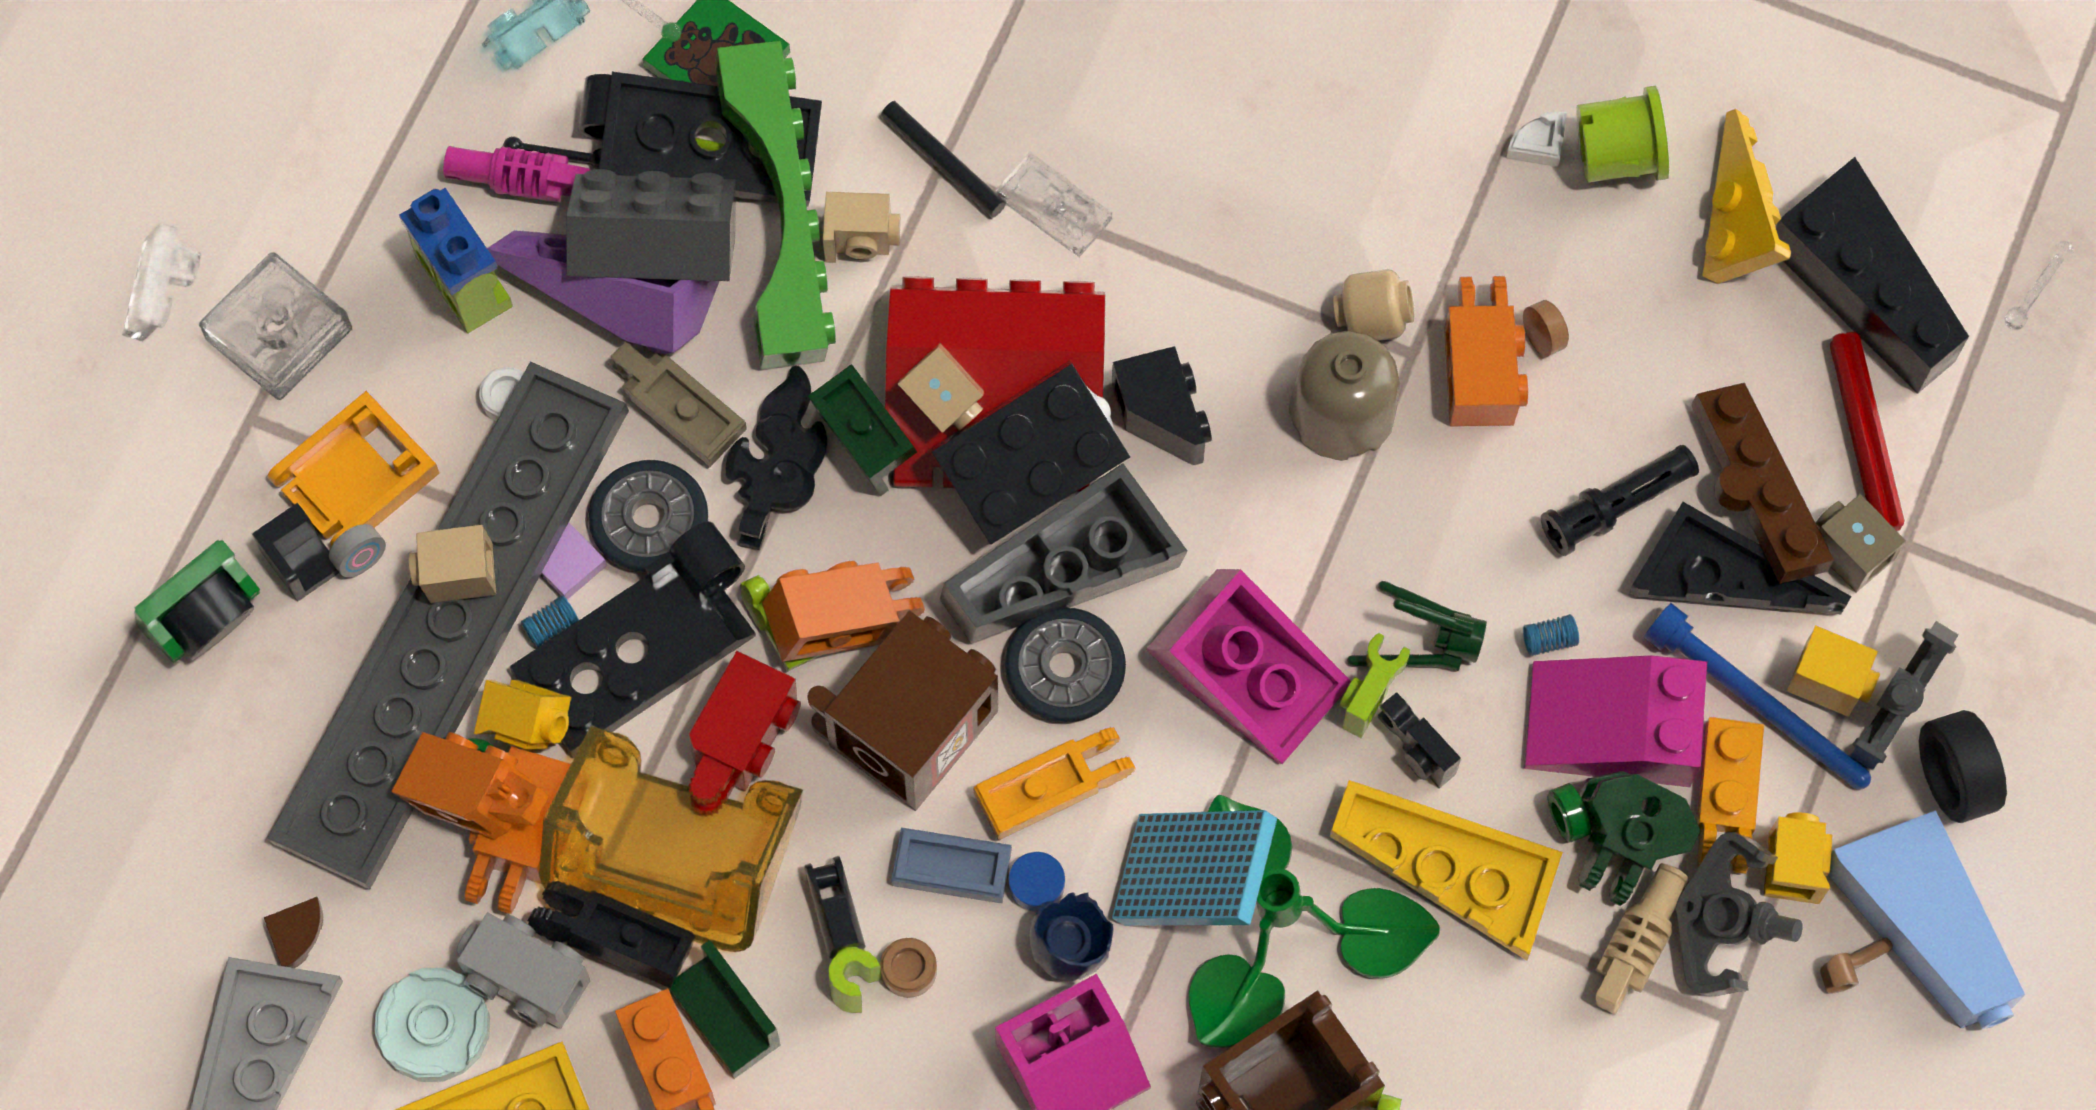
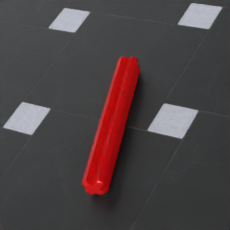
M1856 332L1839 333L1833 336L1829 346L1865 497L1898 532L1904 525L1905 520L1861 338Z

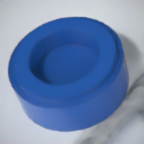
M1030 852L1014 862L1009 873V890L1012 898L1018 905L1030 911H1038L1042 907V903L1047 901L1058 902L1061 899L1065 888V873L1056 858L1044 852Z

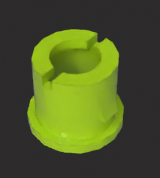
M1656 86L1645 87L1642 96L1628 98L1624 96L1614 100L1577 105L1578 139L1587 183L1624 177L1639 178V175L1652 173L1656 181L1669 178L1667 134L1662 103Z

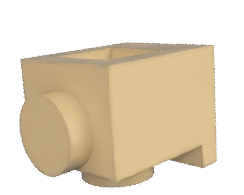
M826 192L823 229L825 262L836 263V253H846L848 256L856 259H870L876 255H889L890 245H900L901 214L891 213L890 194Z

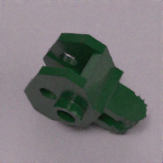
M1617 771L1587 778L1579 795L1585 805L1592 832L1587 841L1594 845L1579 875V886L1589 891L1596 888L1614 854L1624 859L1611 885L1608 896L1611 902L1621 906L1630 898L1644 868L1652 870L1657 859L1691 852L1701 831L1686 798L1635 773L1629 774L1625 771ZM1645 799L1646 805L1645 808L1642 810L1641 805L1643 800Z

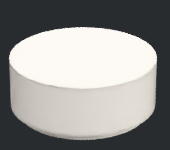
M503 367L490 372L483 379L479 389V397L483 410L489 418L496 422L498 421L524 372L512 367Z

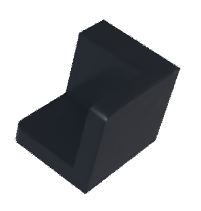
M298 502L252 533L260 552L297 602L339 574V571L329 560L330 551L317 535L310 518Z

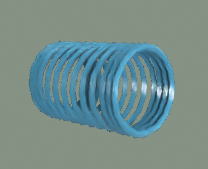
M563 595L556 598V600L554 599V602L566 622L562 619L554 604L550 602V606L560 619L562 625L558 622L548 605H545L557 627L553 624L545 609L541 607V611L551 624L553 630L549 627L539 610H537V614L548 632L544 629L536 614L533 613L532 615L544 635L540 632L531 616L521 620L524 630L536 647L544 644V640L547 642L549 638L552 639L553 635H557V632L561 633L566 627H570V624L573 625L579 621L574 609Z
M1571 614L1562 616L1561 619L1559 617L1557 619L1553 618L1552 621L1548 619L1547 623L1543 620L1542 624L1537 622V625L1530 623L1523 626L1524 642L1531 656L1539 655L1540 652L1544 654L1545 651L1549 653L1550 650L1554 652L1555 649L1559 650L1560 648L1564 649L1565 647L1569 648V646L1579 645L1578 627Z

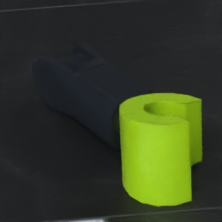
M840 856L833 857L832 864L813 868L811 863L806 864L804 867L828 957L832 959L829 966L830 996L834 1004L842 1011L862 1013V995L859 985L849 982L847 979L852 976H859L868 983L881 980V966L876 957L864 950L866 945ZM839 885L841 895L826 899L821 898V889Z

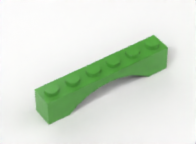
M781 41L717 48L715 70L722 115L744 135L760 156L773 183L780 210L781 245L779 258L771 280L756 304L753 316L761 369L824 362L828 345L836 343L835 325L832 312L823 313L820 293L828 291L827 274L824 261H815L812 242L820 240L819 222L816 210H807L804 191L812 190V180L808 159H799L796 140L804 139V128L800 108L791 109L789 90L796 89L792 57L783 58Z

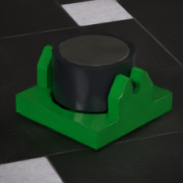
M217 540L134 607L136 626L149 640L151 639L173 664L185 654L192 661L224 639L253 612L254 606L250 601L260 594V588L237 562L234 552L223 540Z

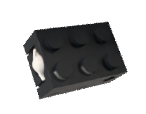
M1070 360L967 424L960 431H956L931 447L936 460L990 545L1130 458L1129 453L1114 431L1110 417L1111 409L1108 402L1104 398L1097 396L1085 385Z

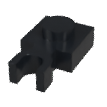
M1397 692L1380 705L1382 711L1377 717L1404 743L1402 747L1406 752L1404 759L1418 777L1423 780L1429 777L1438 788H1441L1456 775L1461 757L1424 717L1419 720L1411 707Z

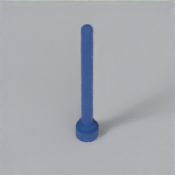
M1670 603L1648 629L1644 638L1662 651L1664 647L1672 653L1679 650L1690 660L1706 661L1707 673L1848 784L1855 789H1865L1869 786L1871 775L1867 769L1691 633L1694 627L1686 622L1689 616L1675 605Z

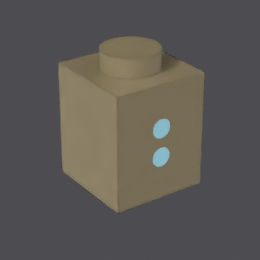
M1861 494L1846 506L1837 501L1816 521V524L1820 527L1819 531L1834 559L1831 567L1856 593L1897 558L1906 542Z

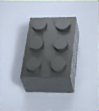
M594 169L587 171L585 174H576L566 215L567 276L730 281L735 244L736 179H724L721 175L715 173H699L692 178L670 177L667 173L661 171H647L638 176L616 175L615 172L606 169Z

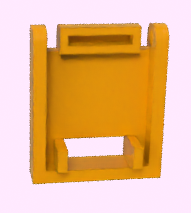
M365 391L269 471L268 479L276 487H281L295 477L281 489L282 494L293 505L298 502L310 518L313 527L325 539L333 536L330 541L332 546L341 534L354 526L369 524L374 528L440 473L437 464ZM378 426L404 451L392 461L395 470L364 439Z

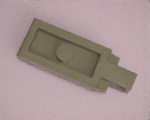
M626 341L611 355L614 363L612 365L613 369L627 380L622 387L623 391L630 396L631 401L709 467L747 430L746 422L667 355L662 358L655 353L647 360Z

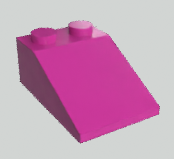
M1216 569L1146 649L1184 688L1278 764H1283L1345 693L1351 683V680L1241 569Z
M1652 655L1534 661L1532 664L1524 769L1592 777L1625 771L1629 774H1638L1656 784L1691 787L1701 768L1707 662Z

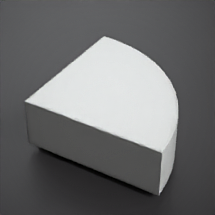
M1548 112L1542 114L1540 118L1518 129L1510 141L1506 158L1558 167L1567 112Z

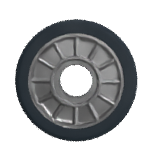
M659 460L635 461L613 471L596 489L589 508L590 532L599 550L615 564L638 572H646L645 567L667 554L673 543L689 529L703 522H708L707 501L697 481L682 468ZM644 504L658 505L664 512L662 521L652 528L641 527L633 520L635 511Z
M1069 607L1060 608L1024 622L1009 642L1005 656L1006 679L1012 693L1021 705L1038 717L1062 723L1082 721L1103 711L1120 691L1126 671L1124 649L1114 630L1098 616L1082 609ZM1062 652L1072 653L1080 660L1081 668L1072 677H1059L1050 669L1049 664L1053 656Z

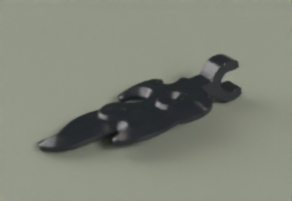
M800 366L791 367L788 378L765 398L761 406L760 422L756 427V438L768 450V455L762 459L753 457L749 450V439L742 437L733 444L727 457L726 479L728 481H735L741 478L746 482V485L738 491L739 496L749 502L738 533L741 534L739 545L760 550L765 538L771 510L788 511L802 508L810 501L814 493V475L821 466L826 454L827 435L824 424L821 421H816L811 428H804L801 425V420L810 403L808 395L811 394V384L807 374Z

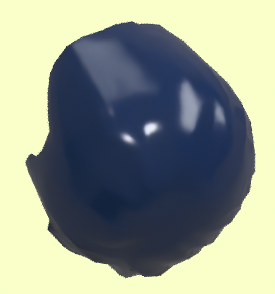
M1074 892L1068 893L1060 903L1056 901L1042 903V907L1034 915L1029 929V944L1033 960L1047 974L1065 981L1081 980L1096 972L1109 958L1113 937V924L1106 919L1097 901L1091 899L1088 892L1077 896Z

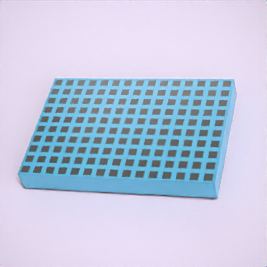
M1265 810L1139 814L1112 919L1124 926L1250 925L1277 817Z

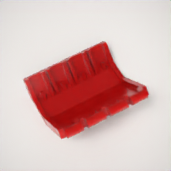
M905 276L902 277V286H892L890 288L886 346L885 409L917 451L915 455L895 468L894 486L933 488V467L941 466L933 455L931 447L958 431L951 424L942 433L898 385L899 380L939 343L984 390L983 396L977 401L983 410L969 423L1069 360L1085 385L1097 396L1103 398L1105 292L1095 291V282L1063 281V290H1041V280L1011 279L1009 280V289L988 288V279L956 278L955 288L934 287V277ZM943 471V488H954ZM1090 483L1085 485L1081 489L1077 490L1076 492L1082 491L1083 489L1088 487Z

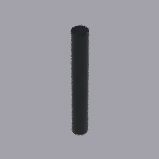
M892 101L883 109L881 117L989 216L994 218L1001 213L1006 206V202L896 101Z

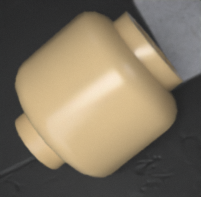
M1390 269L1349 275L1343 284V294L1334 295L1333 298L1335 320L1338 327L1347 326L1348 331L1370 335L1377 341L1400 337L1406 329V323L1414 322V303L1410 283L1408 280L1401 281L1396 272Z

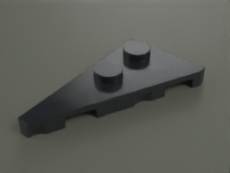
M1682 502L1629 592L1636 597L1839 615L1842 614L1852 597L1815 575L1779 584L1760 544L1685 502Z

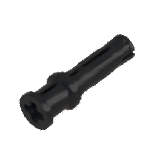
M1679 445L1673 451L1635 470L1633 473L1601 491L1597 488H1587L1579 494V500L1557 512L1550 509L1541 515V524L1547 539L1559 554L1563 556L1571 554L1575 551L1577 543L1597 532L1605 535L1613 530V526L1616 525L1617 518L1654 499L1686 479L1698 475L1699 466L1696 458L1689 448L1685 445Z

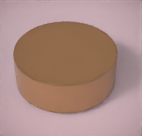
M1542 300L1524 309V328L1530 342L1538 353L1548 357L1567 347L1569 341L1568 328L1564 317L1553 303Z
M902 938L891 943L882 954L880 961L881 977L885 986L895 995L905 998L917 997L924 994L933 985L937 975V961L934 952L925 942L916 938Z

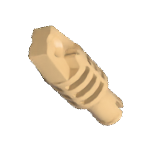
M1660 864L1640 903L1633 904L1631 908H1627L1596 967V972L1605 976L1596 993V1006L1616 1015L1630 988L1637 992H1642L1672 934V924L1669 919L1689 880L1688 876L1681 870L1668 864Z

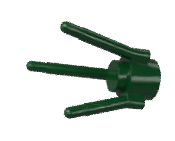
M1379 582L1378 588L1380 591L1396 597L1393 602L1394 608L1438 625L1434 647L1443 649V654H1410L1406 667H1444L1459 671L1462 660L1476 663L1484 640L1487 621L1451 610L1389 582ZM1351 655L1347 658V663L1350 666H1368L1366 655ZM1380 655L1381 658L1387 661L1395 660L1399 656Z

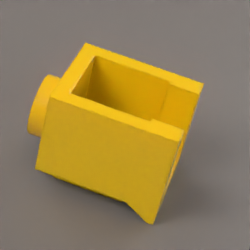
M486 680L473 734H495L494 739L523 749H548L549 743H561L569 725L568 710L571 697L520 680H511L510 686L495 680Z
M1794 812L1787 814L1785 817L1779 816L1769 831L1767 850L1776 855L1778 859L1774 865L1768 864L1766 867L1764 897L1820 904L1830 889V884L1826 877L1830 873L1833 835L1826 834V823L1819 822L1818 816Z

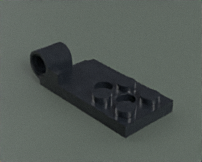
M612 71V75L594 74L585 78L578 131L584 136L603 141L599 169L611 170L616 175L638 176L647 171H661L667 173L670 177L692 178L699 173H715L721 175L724 179H736V197L777 203L773 183L761 158L751 153L748 141L744 135L722 115L718 86ZM789 96L791 109L800 108L804 139L796 140L799 159H808L811 180L813 181L822 101ZM704 128H716L723 133L726 143L719 150L707 151L697 144L696 134ZM811 190L804 191L807 207H809Z
M703 522L689 529L673 543L667 554L645 567L647 576L510 666L511 672L517 680L571 697L568 710L569 725L561 742L572 758H575L756 636L755 631L724 591L738 580L745 570V565L713 522ZM638 639L649 646L646 657L636 663H627L618 656L619 648L628 640ZM595 670L603 676L602 684L596 691L583 694L577 692L572 687L573 679L579 672Z

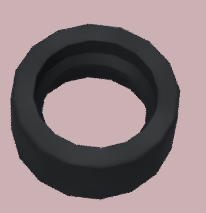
M1962 710L1928 721L1920 728L1918 743L1924 775L1937 804L1950 820L1964 823L1995 813L2005 805L2007 785L2002 759L1992 735L1984 722L1974 712Z

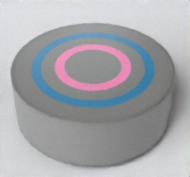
M369 524L357 525L348 529L336 539L330 549L329 560L342 576L355 577L377 563L385 551L386 543L373 526Z

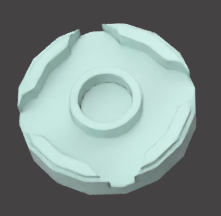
M421 968L409 973L410 976L403 978L398 984L395 982L384 993L376 1010L375 1036L383 1056L400 1074L419 1082H443L463 1074L481 1057L489 1039L490 1014L483 996L465 985L466 977L446 968Z

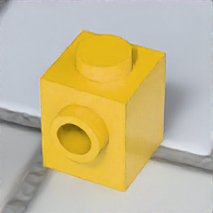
M1815 625L1805 643L1786 691L1849 717L1858 700L1868 703L1873 694L1880 673L1871 668L1878 651Z

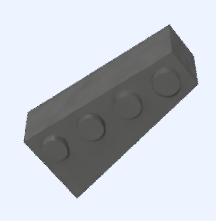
M1122 463L945 582L940 601L970 643H974L1021 626L1024 622L1064 607H1073L1179 568L1188 550L1124 463Z

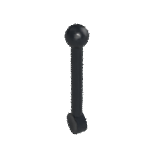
M515 136L508 137L503 143L504 147H510L511 149H524L525 151L567 156L569 161L589 163L594 169H599L602 148L595 150L593 153L527 144Z

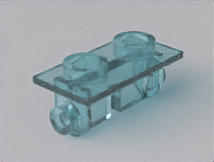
M531 0L534 5L521 14L517 15L513 8H511L488 24L487 27L492 34L485 39L482 45L486 48L495 42L500 49L494 53V56L504 70H508L512 66L518 69L522 64L547 47L536 32L539 28L543 26L554 42L578 25L585 23L584 16L590 13L587 3L584 0Z

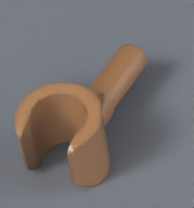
M1883 938L1859 952L1852 954L1839 953L1833 956L1820 969L1827 993H1838L1857 986L1859 981L1855 968H1859L1891 951L1893 946L1890 940Z

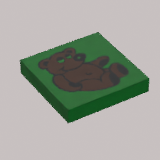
M696 0L644 56L643 64L644 68L658 78L718 86L715 70L717 48L781 41L783 58H786L790 53V44L729 0Z

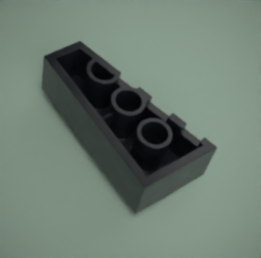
M1856 157L1852 158L1782 216L1781 220L1777 223L1776 231L1779 240L1789 244L1791 250L1790 259L1783 262L1854 332L1858 333L1860 338L1918 394L1956 362L1969 335Z

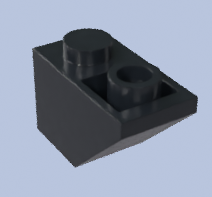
M1173 346L1114 361L1112 365V386L1126 431L1191 465L1203 463L1205 443L1212 441L1210 425L1204 410L1195 411L1191 395L1197 392L1193 371L1189 362L1180 363L1176 347Z

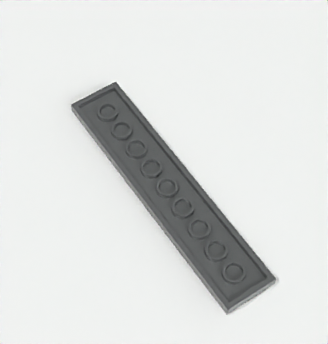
M530 361L438 530L483 525L493 543L496 595L430 603L421 587L414 586L411 579L409 580L268 836L272 844L365 888L371 889L414 809L412 805L391 791L422 732L445 739L448 732H456L626 418L629 409L625 402Z

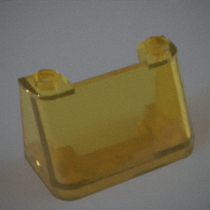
M590 726L543 818L539 878L544 889L549 882L552 883L553 880H559L562 883L565 882L567 885H573L589 893L594 890L693 932L696 935L695 942L704 944L711 940L716 948L730 952L744 951L749 948L761 924L801 809L803 789L774 780L757 781L750 786L744 803L728 798L726 803L722 804V809L718 810V814L714 813L713 816L707 815L705 817V815H699L697 811L694 812V807L691 806L689 786L641 772V753L628 737Z

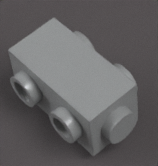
M487 912L479 925L473 923L467 928L457 947V953L460 954L457 962L463 974L467 976L464 981L465 985L487 999L494 1000L495 996L499 994L516 1004L513 1011L537 1027L542 1028L547 1021L561 1029L590 983L587 970L581 964L584 958L561 942L555 941L552 947H549L533 938L535 930L512 915L506 914L505 918L501 920Z

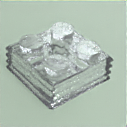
M275 252L269 253L199 322V327L205 336V340L277 400L283 399L352 330L347 312ZM272 322L279 326L285 323V326L278 331L269 332L267 326Z

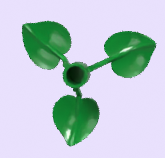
M1219 794L1214 798L1208 812L1257 811L1261 809L1238 803ZM1277 818L1256 901L1261 921L1259 923L1260 933L1255 961L1251 967L1240 956L1220 955L1205 962L1195 973L1189 990V1005L1195 1024L1197 1040L1207 1047L1230 1048L1282 1014L1285 1005V988L1283 983L1277 977L1261 971L1266 962L1270 933L1273 927L1283 928L1294 924L1300 918L1302 911L1310 913L1333 933L1344 935L1341 943V952L1345 962L1360 975L1377 979L1398 975L1415 963L1438 938L1440 934L1438 922L1423 906L1397 892L1381 888L1364 889L1349 895L1342 906L1344 924L1336 922L1314 904L1312 897L1301 895L1297 878L1291 872L1285 870L1290 863L1293 846L1287 828Z

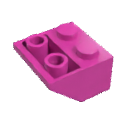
M1097 974L995 1027L996 1045L1032 1110H1112L1151 1089L1126 1025Z

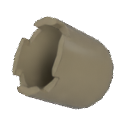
M1354 331L1331 333L1316 341L1300 361L1289 403V414L1292 417L1293 425L1300 434V440L1303 445L1322 457L1339 461L1348 460L1349 456L1363 454L1370 449L1372 451L1379 449L1391 434L1397 410L1400 381L1394 358L1385 345L1370 335Z

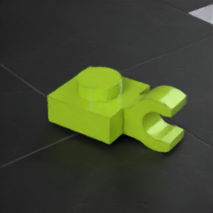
M1380 633L1376 634L1368 645L1366 662L1370 669L1364 681L1357 677L1353 678L1339 705L1346 709L1342 728L1359 738L1363 737L1386 697L1392 681L1405 669L1410 655V649L1403 647L1395 660L1387 661L1381 658L1378 651L1383 644L1384 635Z

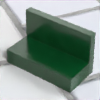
M851 364L808 395L824 422L881 497L889 491L882 478L915 455L917 451Z
M708 940L701 945L704 958L679 975L672 987L668 989L735 1079L781 1046L777 1028L711 940Z

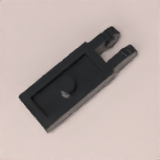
M553 880L552 883L549 882L542 893V899L546 901L545 903L549 907L554 908L555 911H552L551 908H545V906H538V908H534L527 920L529 921L528 925L535 930V934L538 933L541 937L545 936L553 942H567V945L668 988H671L693 947L696 936L691 931L594 890L589 893L573 885H567L565 882L562 883L559 880Z

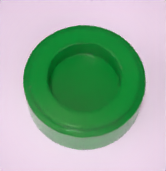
M1567 783L1550 790L1547 796L1549 810L1562 837L1569 842H1574L1590 835L1591 824L1589 816L1574 786Z

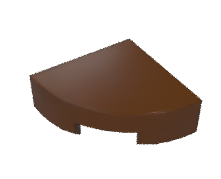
M318 897L264 917L281 966L298 967L307 959L308 953L315 945L323 926V910Z

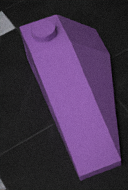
M514 230L487 248L497 265L623 340L647 346L648 350L659 354L674 353L700 333L719 281L567 276L566 235Z

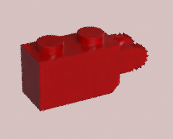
M739 651L735 652L689 733L692 747L691 752L696 765V769L693 772L694 777L690 778L691 783H689L691 806L694 807V812L697 811L699 815H705V817L707 815L713 816L714 813L718 814V810L722 809V804L726 803L734 787L746 791L754 775L759 778L765 775L775 754V748L771 746L780 729L787 732L792 727L801 707V701L797 700L796 678Z

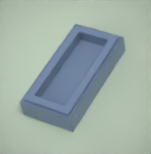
M901 827L891 883L895 887L1002 904L1012 845Z

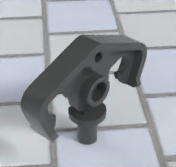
M1935 621L1931 629H1925L1922 634L1924 640L1906 669L1904 670L1899 667L1876 705L1880 707V710L1862 738H1856L1853 746L1855 749L1850 756L1871 771L1874 770L1878 763L1885 761L1887 757L1884 753L1906 717L1908 718L1910 714L1916 712L1921 706L1926 685L1946 654L1954 652L1956 648L1954 642L1959 634L1938 621Z
M1727 832L1717 838L1676 904L1686 983L1692 991L1708 996H1721L1749 990L1748 982L1743 981L1742 975L1739 972L1724 969L1717 976H1712L1709 973V959L1719 944L1738 945L1749 938L1753 943L1759 945L1765 944L1773 938L1797 942L1803 930L1801 920L1778 915V912L1771 903L1759 902L1757 904L1749 893L1732 887L1730 863L1735 856H1744L1747 866L1756 869H1764L1768 864L1774 865L1778 859L1776 855L1752 838L1735 832Z

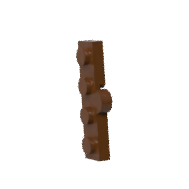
M1745 382L1696 394L1691 406L1723 469L1714 486L1715 499L1721 506L1730 511L1743 512L1749 510L1750 514L1747 519L1779 584L1828 572L1834 559Z

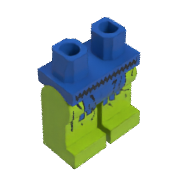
M446 188L440 191L439 189L429 191L412 201L411 208L399 214L400 220L408 232L415 257L438 291L442 293L444 300L467 333L513 307L510 296L493 272L498 268L495 259Z

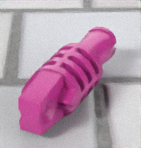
M448 146L443 166L445 178L489 184L490 189L494 190L497 194L523 196L525 198H536L551 202H560L561 195L571 196L575 175L585 174L587 171H590L589 168L568 164L567 156L525 151L524 149H511L504 146L500 149L496 148L494 153Z

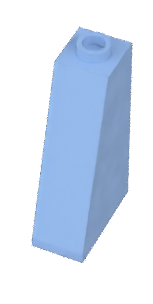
M1936 810L1838 847L1832 851L1830 873L1828 876L1879 935L1890 940L1893 946L1892 950L1961 1029L1977 1022L1980 1023L1982 1029H1988L2014 1016L2011 1009L2024 997L2025 993Z

